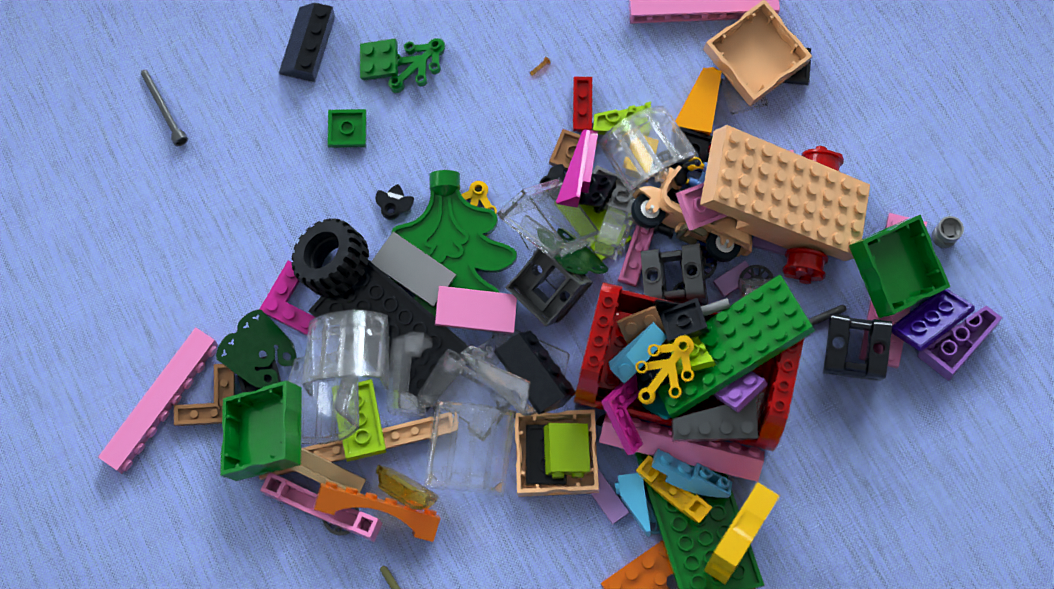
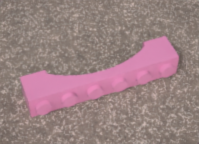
M268 473L260 490L268 497L372 542L375 541L383 524L378 518L352 508L335 511V515L314 510L316 493L273 473Z

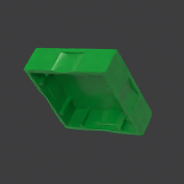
M921 214L905 219L849 245L878 318L894 315L914 305L920 299L931 297L951 287L941 262L934 252L931 238Z
M285 380L265 386L254 392H244L223 398V442L221 447L220 476L240 481L301 465L302 387Z

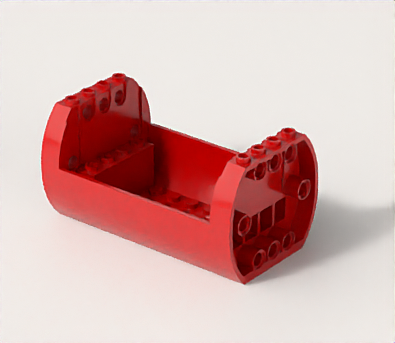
M602 283L574 403L604 410L602 401L622 382L610 370L608 364L610 360L627 346L617 321L650 308L654 301L659 298L622 290V286ZM716 312V313H713V314L704 316L705 321H707L708 319H710L711 317H713L714 315H716V314H718V313ZM804 339L752 370V372L765 379L767 386L756 396L758 438L756 440H735L732 442L768 451L776 449L788 419ZM712 395L678 417L726 404ZM638 397L626 408L630 417L672 427V418L665 420L643 408Z

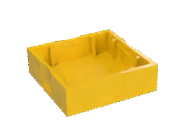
M757 482L704 569L706 573L726 584L780 497L778 494Z

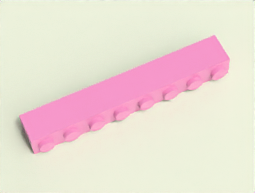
M629 0L630 23L739 20L747 11L762 0ZM766 0L774 11L779 14V0Z
M195 327L98 456L99 459L121 474L132 466L134 457L144 450L145 442L148 438H152L155 435L157 426L161 421L164 422L170 413L169 410L173 405L179 403L182 397L181 394L185 389L191 387L195 375L202 372L207 359L216 353L218 344L213 338Z
M606 413L599 443L623 448ZM631 418L643 442V445L636 452L654 456V453L660 449L688 465L695 466L699 463L712 471L756 482L759 480L765 451H761L759 448H749L741 446L736 442L729 443L725 441L672 442V427L668 428L658 423H647L638 418Z

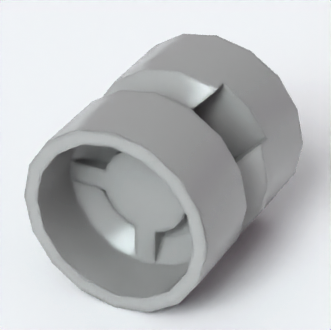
M954 216L944 217L932 232L933 242L941 248L953 246L964 232L963 223Z

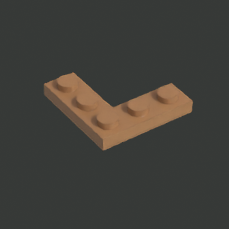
M214 364V403L174 405V426L222 424L223 398L235 395V373L223 364Z

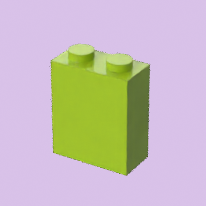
M548 423L544 426L546 475H552V478H564V475H572V478H583L585 474L589 473L588 423Z

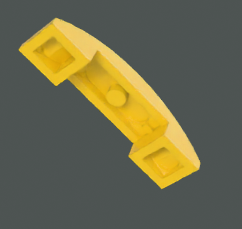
M648 455L636 469V472L671 505L695 522L700 523L712 507L697 494L693 495L689 491L665 482L666 474L651 467L653 458Z

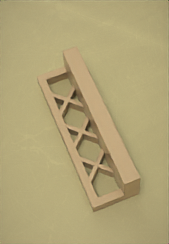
M301 448V465L290 468L319 483L326 484V481L338 484L339 488L346 489V487H352L357 489L358 493H360L366 481L365 478Z

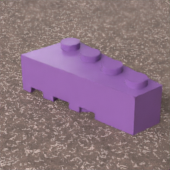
M986 305L919 352L917 357L946 380L950 381L998 326L1002 317Z

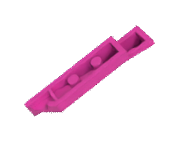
M586 129L582 131L557 197V204L578 208L581 192L588 193L598 137L597 131Z

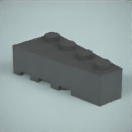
M756 397L738 413L729 406L722 405L673 419L671 421L672 442L756 440L758 438Z

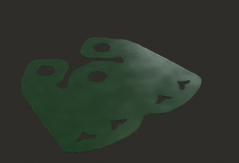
M538 228L540 240L565 270L576 274H587L588 271L604 274L608 271V267L574 235L558 228V235L567 241L557 240V246L553 244L555 243L554 235L542 228ZM543 233L548 234L550 238L545 237ZM563 233L567 234L570 238H566ZM564 245L570 247L571 251L567 250Z
M254 310L246 314L238 322L237 332L225 336L216 353V359L258 388L278 383V375L275 370H255V367H268L275 359L274 345L278 346L277 355L280 365L293 366L297 363L294 344L262 310ZM248 322L249 328H243L244 326H246V323ZM232 339H234V341H233L234 345L228 344L229 342L232 341ZM223 350H225L227 355L221 356L222 354H224ZM260 351H265L267 353V357L265 359L259 357ZM288 352L291 355L290 360H285L283 353ZM266 374L272 377V381L269 383L264 381V375Z

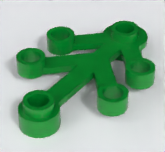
M435 38L430 40L428 44L415 45L413 42L405 43L404 49L407 54L411 55L415 52L424 53L418 56L401 57L398 54V66L404 64L411 65L399 76H392L388 85L392 92H401L405 87L404 81L417 69L418 75L415 77V81L418 86H425L428 82L426 78V63L431 56L430 72L438 74L441 71L439 60L445 51V43L442 39Z

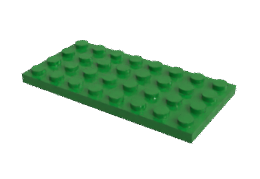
M781 274L730 305L731 308L722 310L706 321L709 332L698 337L716 366L693 371L694 378L691 381H684L681 374L678 375L679 387L682 389V395L679 398H672L669 395L670 383L658 387L657 391L672 419L815 332L814 327ZM691 372L684 373V377L690 379ZM673 388L672 394L674 396H677L679 394V390L677 388Z
M635 453L638 466L647 458V454ZM713 471L728 479L727 474ZM644 481L678 589H757L764 587L751 544L726 584H723L704 571L717 546L739 513L732 489L729 498L697 494L712 507L704 519L697 523L671 505Z

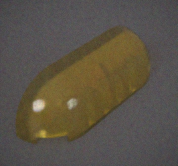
M377 465L378 487L407 507L414 510H425L437 502L439 496L394 469Z

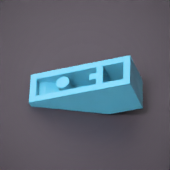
M653 322L608 362L610 370L625 383L637 372L635 368L636 363L639 361L647 362L651 357L648 353V347L651 344L661 345L667 339V336ZM656 346L652 347L651 353L654 354L658 348ZM641 363L639 365V370L644 365V363Z
M638 473L618 475L619 482H615L616 495H621L623 504L646 536L650 537L651 529L643 478Z

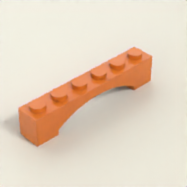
M326 481V484H320L314 510L335 515V511L356 507L380 510L395 516L413 530L412 534L414 537L434 542L440 522V517L436 514V511L425 508L424 511L418 510L416 505L405 503V506L397 504V500L386 497L385 500L377 498L378 495L366 492L365 495L360 494L357 489L352 487L342 489L338 487V484Z

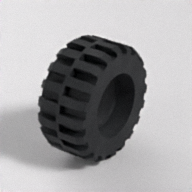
M334 218L332 220L324 219L323 222L318 221L314 223L313 227H308L304 235L301 234L298 238L299 242L295 244V252L292 253V270L295 277L316 294L324 295L325 297L340 295L342 291L350 290L353 284L356 285L358 283V278L363 276L364 268L368 265V244L364 237L344 220L341 221ZM338 248L334 259L322 267L329 253Z

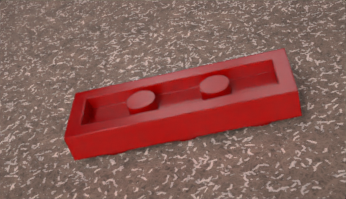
M574 76L573 132H582L585 129L592 131V77Z

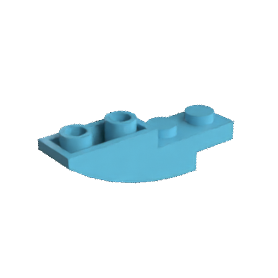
M660 449L654 453L651 467L666 474L665 482L685 491L704 496L729 498L731 495L732 482L726 477L713 472L699 463L693 468Z

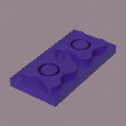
M945 289L931 296L892 326V334L921 352L975 310V306L950 290Z

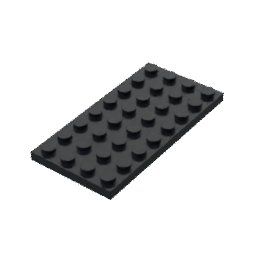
M368 260V265L364 268L365 272L363 276L358 278L356 285L353 284L350 290L342 291L340 295H333L331 297L321 296L308 312L417 408L426 413L477 353L447 327L435 326V317Z

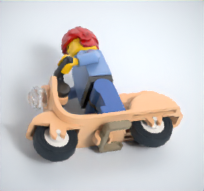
M698 157L688 160L689 162L684 163L682 166L678 165L676 169L666 168L664 164L660 167L657 166L653 172V177H655L654 182H661V186L659 188L645 186L633 193L635 200L632 203L631 214L634 221L641 227L655 228L663 223L674 228L677 233L676 238L690 245L696 244L697 240L706 243V250L710 257L719 262H729L740 255L748 256L752 252V235L736 229L737 219L727 216L689 231L680 204L672 201L667 195L670 189L678 191L684 184H687V187H693L704 183L708 163H702ZM700 168L703 171L699 180L690 177L687 179L686 174L689 170L694 171Z

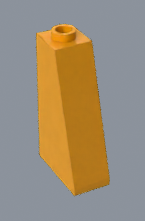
M703 67L674 122L672 133L677 134V130L681 126L711 135L722 74L721 70L714 67Z

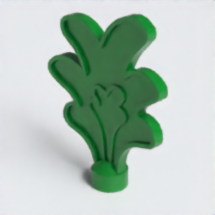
M453 170L431 172L429 174L431 194L426 210L416 220L395 226L392 232H395L455 273L457 276L449 287L500 293L496 287L486 282L476 272V270L489 273L502 272L510 268L517 260L515 249L485 236L492 233L497 227L498 217L496 213L491 209L474 206L462 197L459 191V172ZM393 280L397 285L402 286L401 284ZM416 295L414 299L436 317V306H431Z

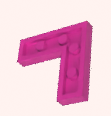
M288 260L259 310L311 338L320 321L307 312L287 303L300 282L294 275L291 261Z
M636 373L625 383L621 382L602 401L604 410L627 455L634 454L643 445L626 409L638 397L640 392L638 390Z

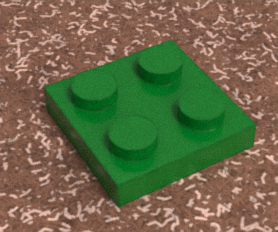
M395 38L360 43V78L363 81L398 76V41Z
M366 109L328 110V148L366 147Z

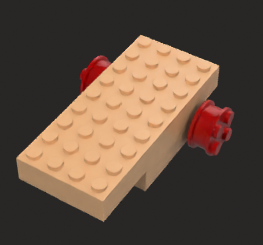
M726 125L713 131L700 205L737 219V230L788 249L785 252L787 263L782 269L784 276L797 279L803 284H811V281H822L825 279L824 265L828 263V255L842 261L854 259L849 245L862 239L870 184L841 173L839 169L844 163L843 155L827 150L824 146H816V149H808L803 151L802 155H798Z

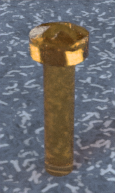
M544 57V61L529 72V74L533 76L546 64L549 65L551 63L550 59Z

